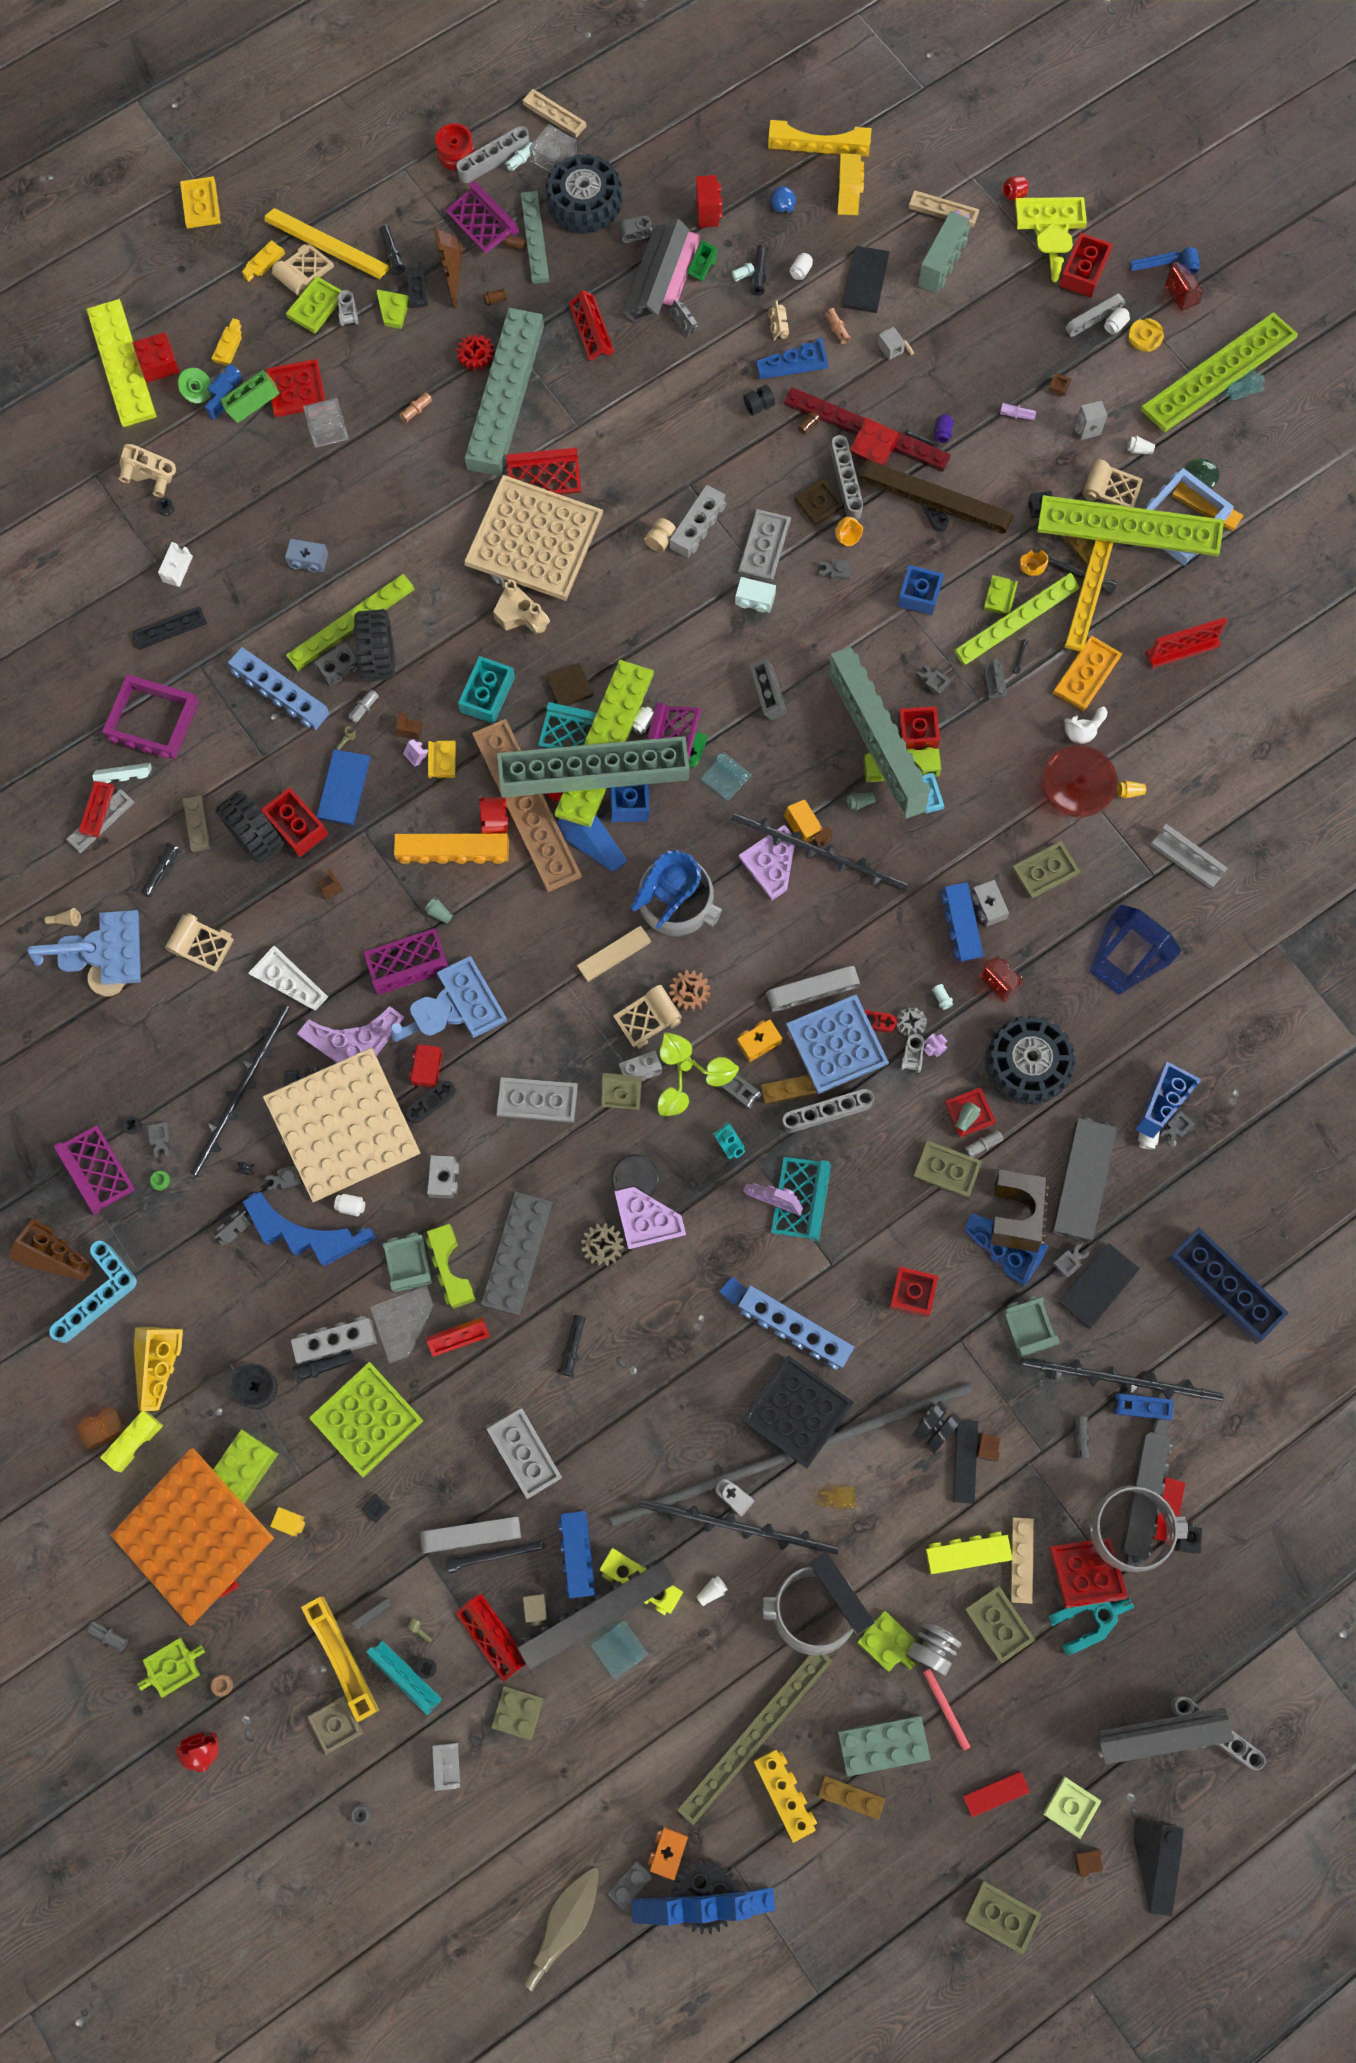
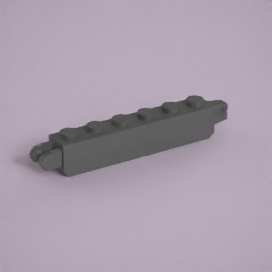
M1164 1419L1155 1421L1152 1431L1141 1438L1132 1485L1148 1488L1159 1495L1164 1493L1165 1483H1162L1163 1476L1167 1475L1169 1463H1166L1167 1455L1171 1454L1173 1446L1170 1443L1171 1437L1167 1436L1168 1424ZM1131 1492L1120 1550L1123 1555H1126V1565L1142 1567L1144 1560H1148V1556L1151 1557L1153 1553L1151 1540L1152 1536H1155L1157 1532L1155 1519L1156 1515L1159 1516L1160 1510L1151 1500ZM1129 1572L1133 1574H1140V1572Z

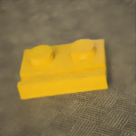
M428 741L429 778H456L455 741Z

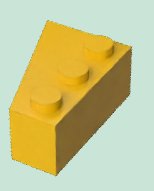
M861 154L840 155L839 215H858L860 193H863L864 162H861Z

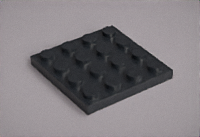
M788 1355L741 1419V1422L808 1469L852 1408L854 1402Z

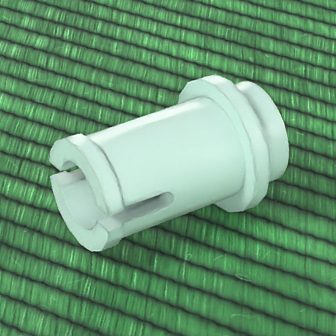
M745 263V266L733 270L732 276L735 282L747 276L751 277L755 270L751 263Z
M943 984L937 985L932 989L940 1003L939 1007L945 1010L953 1005V999L949 998Z

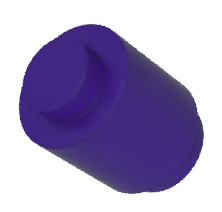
M944 414L936 418L934 436L935 440L939 443H947L952 437L954 420L949 415Z

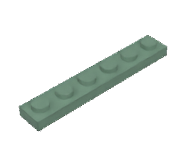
M538 191L521 193L532 284L549 282Z

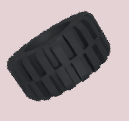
M384 609L358 611L354 615V631L357 660L362 679L366 682L391 680L395 677V655L388 612Z
M236 791L216 807L215 812L222 823L255 863H264L282 849L283 841L264 814L244 792Z

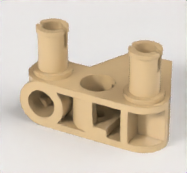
M125 444L119 462L121 468L119 480L123 483H130V479L141 481L151 478L156 480L153 495L160 498L164 497L166 485L171 483L172 476L176 472L175 464L166 458L133 444Z
M507 580L508 583L505 582V589L493 611L495 621L505 630L526 625L534 634L544 632L550 620L541 610V606L534 603L517 587L514 580Z

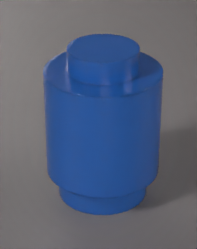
M1187 247L1180 253L1182 269L1186 275H1194L1198 273L1200 268L1198 250L1193 247Z

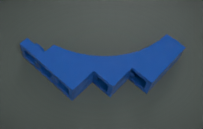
M254 1192L243 1201L265 1244L270 1245L284 1237L295 1256L313 1248L320 1264L324 1267L376 1238L370 1228H363L355 1233L356 1236L353 1237L348 1228L320 1231L298 1226L280 1216L261 1192Z

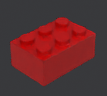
M1080 233L1062 274L1059 287L1092 298L1110 257L1113 244Z
M290 787L261 809V812L271 823L272 827L298 857H301L328 835L325 826Z

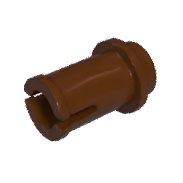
M509 234L504 239V245L507 248L513 247L524 251L526 239L513 237L512 234Z
M504 288L493 292L486 291V294H483L486 305H492L494 302L507 299Z
M815 412L809 413L808 417L798 425L799 431L805 435L814 425L819 423L820 417Z

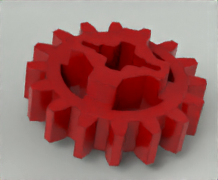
M475 333L474 337L469 334V339L463 337V343H458L459 348L456 349L461 366L466 365L467 370L473 367L474 371L478 367L483 370L484 365L489 367V362H493V356H495L493 343H490V339L487 338L485 340L484 335L478 337L477 333Z

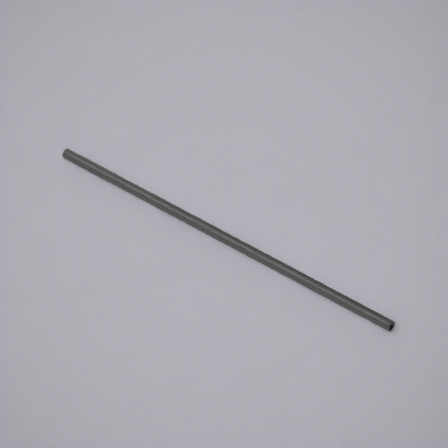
M970 1382L833 1433L823 1448L932 1408L938 1401L945 1403L973 1392ZM782 1452L652 1502H661L664 1505L671 1506L715 1489L716 1484L722 1479L735 1482L793 1459ZM636 1507L614 1515L610 1519L613 1527L655 1511Z

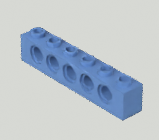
M243 647L228 662L231 668L230 672L235 677L243 678L249 687L257 688L263 697L271 698L277 707H284L293 718L298 717L307 728L312 727L316 730L328 717L329 711L324 704ZM253 668L252 671L246 672L248 669ZM281 688L279 691L274 692L275 689ZM295 698L294 701L288 702L289 699ZM305 708H309L306 712L302 711Z
M751 1285L738 1306V1309L741 1310L740 1314L748 1319L751 1317L758 1320L757 1324L765 1329L770 1327L775 1330L774 1334L782 1339L787 1337L792 1340L791 1344L798 1349H807L810 1351L809 1355L817 1360L820 1358L827 1361L826 1365L834 1370L838 1368L842 1370L854 1349V1346ZM762 1304L766 1307V1311L759 1314L755 1311V1306ZM779 1314L783 1317V1322L776 1324L773 1322L772 1317ZM795 1324L800 1327L801 1331L798 1334H792L789 1327ZM815 1335L818 1342L814 1345L809 1344L807 1336ZM826 1345H832L835 1348L833 1355L825 1353L824 1347Z

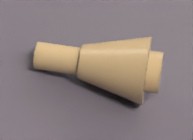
M75 908L59 913L56 916L45 917L46 924L58 923L77 927L81 921V915Z

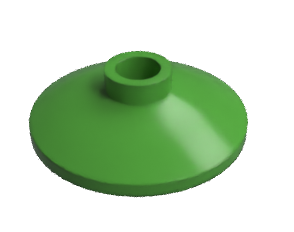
M188 368L180 374L178 388L181 395L187 401L200 404L210 398L207 387L211 382L205 372L197 368ZM191 385L195 386L196 390H193Z

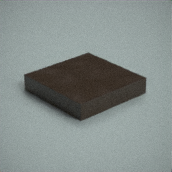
M824 478L795 496L796 503L815 526L843 509L845 505Z
M580 662L546 675L557 704L570 706L594 696Z

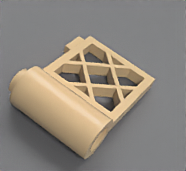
M304 244L297 249L298 252L285 262H276L272 267L273 276L297 296H300L316 276L320 278L334 267V264L311 244ZM311 251L314 257H305V254ZM294 262H302V267L293 266L292 264ZM304 262H314V267H304ZM317 263L326 264L324 267H316ZM304 272H314V274L308 278L304 275Z
M1096 459L1092 462L1082 494L1089 501L1100 499L1113 505L1134 507L1143 479L1110 467L1104 460ZM1111 474L1118 476L1120 481L1113 483L1110 478ZM1132 481L1137 483L1136 488L1130 490L1126 482ZM1122 484L1126 492L1119 494L1116 486ZM1112 489L1115 496H1106V490ZM1128 495L1131 504L1125 503L1121 497Z
M190 913L182 915L165 949L216 973L234 941L231 938L232 934L222 929L218 932L199 923L197 921L198 918ZM203 929L209 932L210 938L199 942L198 934L200 930ZM222 938L227 941L224 948L216 949L215 940ZM212 942L214 951L204 954L201 945ZM199 946L202 955L196 957L188 955L191 948ZM216 954L218 960L215 966L207 964L205 957Z
M658 985L647 992L645 996L615 1014L614 1018L632 1046L640 1049L649 1043L647 1041L649 1038L666 1027L674 1028L679 1025L682 1016L662 985ZM644 1002L648 1006L647 1015L637 1013L638 1006ZM625 1014L633 1015L631 1025L623 1024L620 1017ZM636 1016L646 1018L644 1028L634 1026ZM649 1018L657 1020L660 1026L654 1030L648 1029ZM632 1030H642V1037L634 1042L631 1037Z

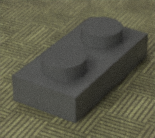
M637 1860L608 1892V1895L623 1910L653 1875Z

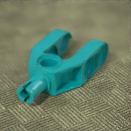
M1129 1596L1127 1599L1118 1600L1114 1603L1104 1602L1064 1608L1049 1615L1048 1618L1051 1625L1054 1626L1064 1620L1073 1618V1616L1081 1612L1090 1610L1092 1618L1098 1626L1096 1630L1064 1644L1062 1648L1066 1656L1104 1640L1118 1622V1615L1134 1609L1133 1603L1124 1606V1604L1131 1601ZM1101 1609L1106 1610L1108 1614L1105 1621H1101L1098 1617V1612Z

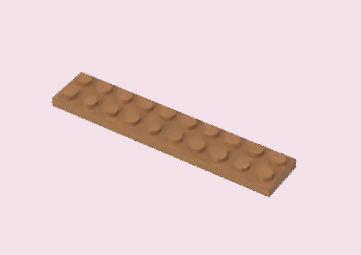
M506 719L472 733L500 794L497 753L521 751ZM543 794L506 797L509 813L547 892L582 878Z

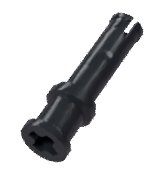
M384 225L380 227L379 231L387 250L386 258L391 265V273L399 275L405 271L406 267L402 263V255L396 248L390 227Z
M762 244L757 246L755 271L751 275L752 285L749 289L751 294L756 296L764 294V282L767 278L765 265L768 247L764 245L762 251Z
M167 842L165 844L166 848L162 855L158 856L156 867L140 891L148 897H152L167 869L174 865V859L178 853H181V849Z
M574 1315L566 1350L561 1354L563 1358L560 1369L557 1370V1373L567 1377L575 1376L574 1368L576 1361L579 1360L577 1351L586 1320L584 1316Z
M352 1350L322 1361H309V1364L298 1368L294 1366L293 1372L297 1384H300L303 1380L312 1377L314 1379L323 1372L354 1363L355 1359Z

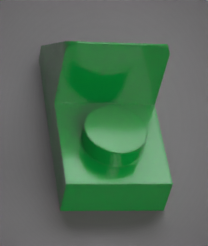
M702 240L687 273L704 281L710 266L716 265L718 248Z

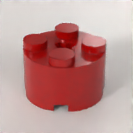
M506 797L479 798L481 834L508 833Z

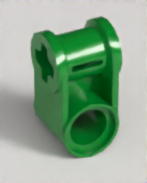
M696 731L690 753L692 757H689V767L693 768L698 765L707 742L708 734Z

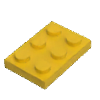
M214 176L180 181L187 229L220 224Z

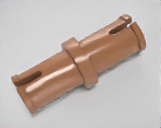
M830 309V314L826 312L825 317H827L831 324V330L838 336L840 343L845 344L847 343L845 339L849 341L851 337L844 327V322L836 314L835 309Z
M425 392L416 401H412L410 406L399 414L402 421L407 423L416 414L419 415L422 409L432 402V398Z

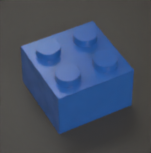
M909 565L900 593L898 607L933 616L944 574Z
M648 784L609 788L611 822H648L650 813Z

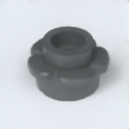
M359 1804V1806L352 1808L351 1820L355 1825L364 1826L371 1819L372 1813L367 1805Z

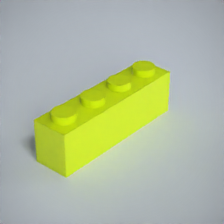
M1001 1532L989 1534L990 1538L982 1539L981 1535L969 1537V1542L962 1543L961 1539L949 1541L950 1545L941 1546V1542L929 1544V1549H925L929 1575L1013 1560L1008 1535L1002 1536Z

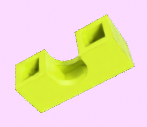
M142 1410L100 1458L114 1471L122 1472L135 1458L133 1454L137 1448L145 1441H150L163 1425L149 1412Z

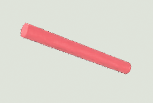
M929 1668L923 1674L962 1750H967L970 1748V1745Z

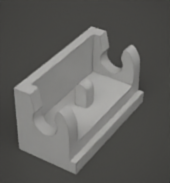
M458 1743L432 1746L435 1791L460 1788Z

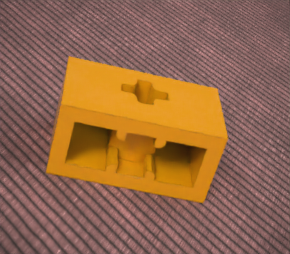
M771 1020L759 1022L753 1030L742 1032L737 1039V1044L748 1062L753 1061L782 1043V1037ZM755 1037L762 1038V1042L759 1040L755 1041Z

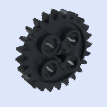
M700 1859V1866H696L693 1861L691 1870L686 1866L684 1867L685 1875L678 1873L681 1881H674L673 1884L678 1889L672 1890L671 1893L677 1897L701 1896L688 1891V1888H693L702 1894L708 1891L709 1895H716L714 1888L719 1884L725 1886V1894L740 1892V1890L734 1889L738 1881H731L734 1874L733 1872L728 1875L726 1874L727 1866L719 1869V1861L715 1866H712L711 1859L708 1860L707 1865H704L703 1860ZM697 1876H703L706 1879V1884L703 1887H697L694 1884V1879ZM715 1920L707 1923L685 1922L684 1924L685 1928L692 1924V1932L699 1927L702 1935L705 1928H708L709 1934H712L713 1927L718 1932H720V1924L728 1927L726 1920Z

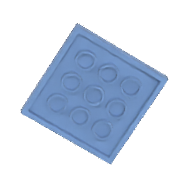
M857 995L786 1023L790 1036L818 1094L889 1064Z

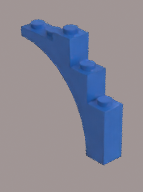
M770 1887L717 1895L644 1897L631 1900L632 1922L637 1924L669 1926L683 1922L739 1921L752 1918L753 1915L775 1911L773 1888Z

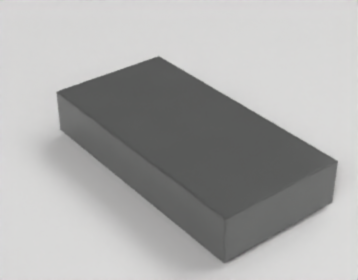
M390 1599L384 1600L352 1623L357 1630L362 1629L393 1607L394 1604Z

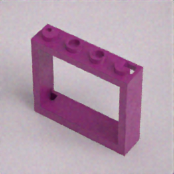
M127 674L102 733L113 744L121 743L129 749L137 748L146 754L154 753L163 759L171 758L175 760L199 701L193 693ZM132 689L184 705L168 746L115 730Z

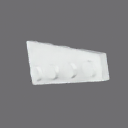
M275 946L248 973L315 1011L328 998L312 980Z

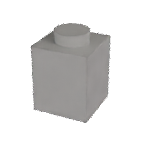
M892 327L879 334L878 346L888 360H891L904 352L905 341L897 330Z

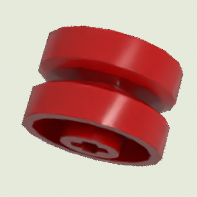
M450 123L441 127L436 133L435 144L439 162L447 169L457 170V162L474 152L470 130L459 123Z

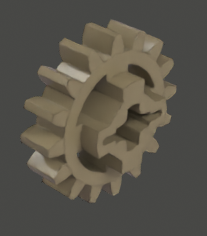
M606 1223L603 1228L596 1224L597 1229L594 1230L590 1227L591 1233H584L587 1239L581 1240V1243L586 1245V1247L582 1248V1252H587L585 1255L586 1259L592 1258V1265L597 1261L598 1267H601L602 1263H605L608 1267L609 1261L616 1263V1256L621 1258L619 1250H624V1246L620 1245L624 1240L623 1238H618L620 1236L619 1231L614 1233V1226L608 1229ZM600 1233V1236H598L596 1239H592L596 1234ZM608 1234L615 1239L616 1243L608 1239ZM602 1241H605L607 1246H604L603 1249H600V1246L598 1244H601ZM590 1248L597 1251V1256L592 1254ZM610 1251L613 1252L610 1256L605 1257Z

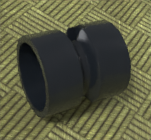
M767 384L757 388L756 392L752 390L743 395L744 404L751 416L761 413L762 409L767 410L775 406L774 395Z

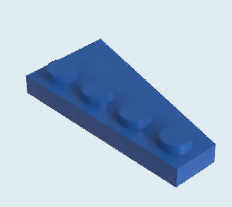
M820 337L814 343L809 344L807 342L801 344V347L795 350L791 348L786 350L784 354H774L756 361L759 379L827 369L828 360L822 337Z

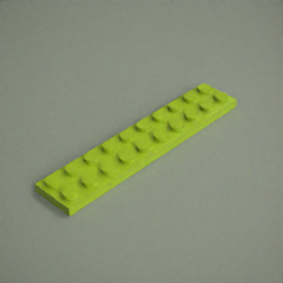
M1273 312L1142 406L1141 411L1163 432H1167L1295 340L1298 333Z
M1043 495L1037 532L1219 556L1224 520Z
M619 660L584 745L627 741L654 676V670ZM607 788L563 792L555 811V816L591 828Z

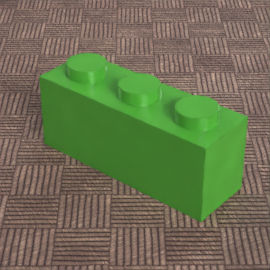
M262 370L220 400L225 411L239 423L280 393L275 382Z

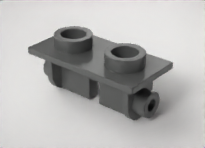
M674 299L669 313L688 338L691 331L697 332L699 330V324L693 316L688 317L691 313L686 308V305Z
M992 659L990 664L984 665L989 699L1007 697L1002 663L998 662L997 659Z
M239 1209L230 1216L231 1220L227 1224L222 1223L214 1230L216 1232L214 1237L215 1239L218 1236L220 1237L218 1241L222 1246L228 1245L238 1236L233 1231L235 1228L241 1233L251 1225L253 1220L249 1214L244 1216L246 1213L245 1209L241 1211Z

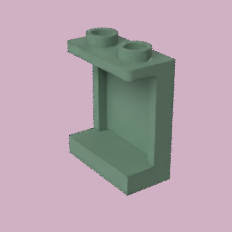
M412 1233L406 1235L404 1239L391 1238L387 1240V1243H383L391 1278V1290L394 1293L433 1284L422 1235Z
M1037 1296L1025 1299L1026 1303L1021 1305L1018 1302L1009 1304L1007 1309L1003 1311L1019 1358L1057 1346L1060 1343L1058 1336L1054 1335L1043 1305V1297L1037 1299Z

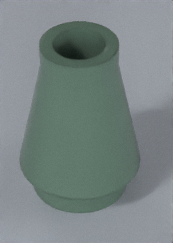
M873 792L851 793L847 795L846 801L848 808L856 811L875 803L876 799Z
M431 899L424 909L428 915L445 924H448L453 918V915L450 914L439 899Z
M967 1102L966 1105H963L955 1126L966 1132L967 1128L980 1116L979 1112L981 1109Z

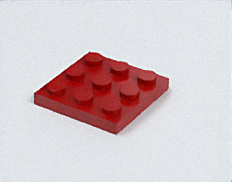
M318 359L266 368L268 376L275 382L280 393L274 399H271L275 417L327 408Z
M1111 1537L1103 1538L1102 1541L1105 1547L1117 1559ZM1092 1540L1050 1547L1065 1608L1127 1599L1128 1595L1121 1571L1109 1565L1101 1558Z

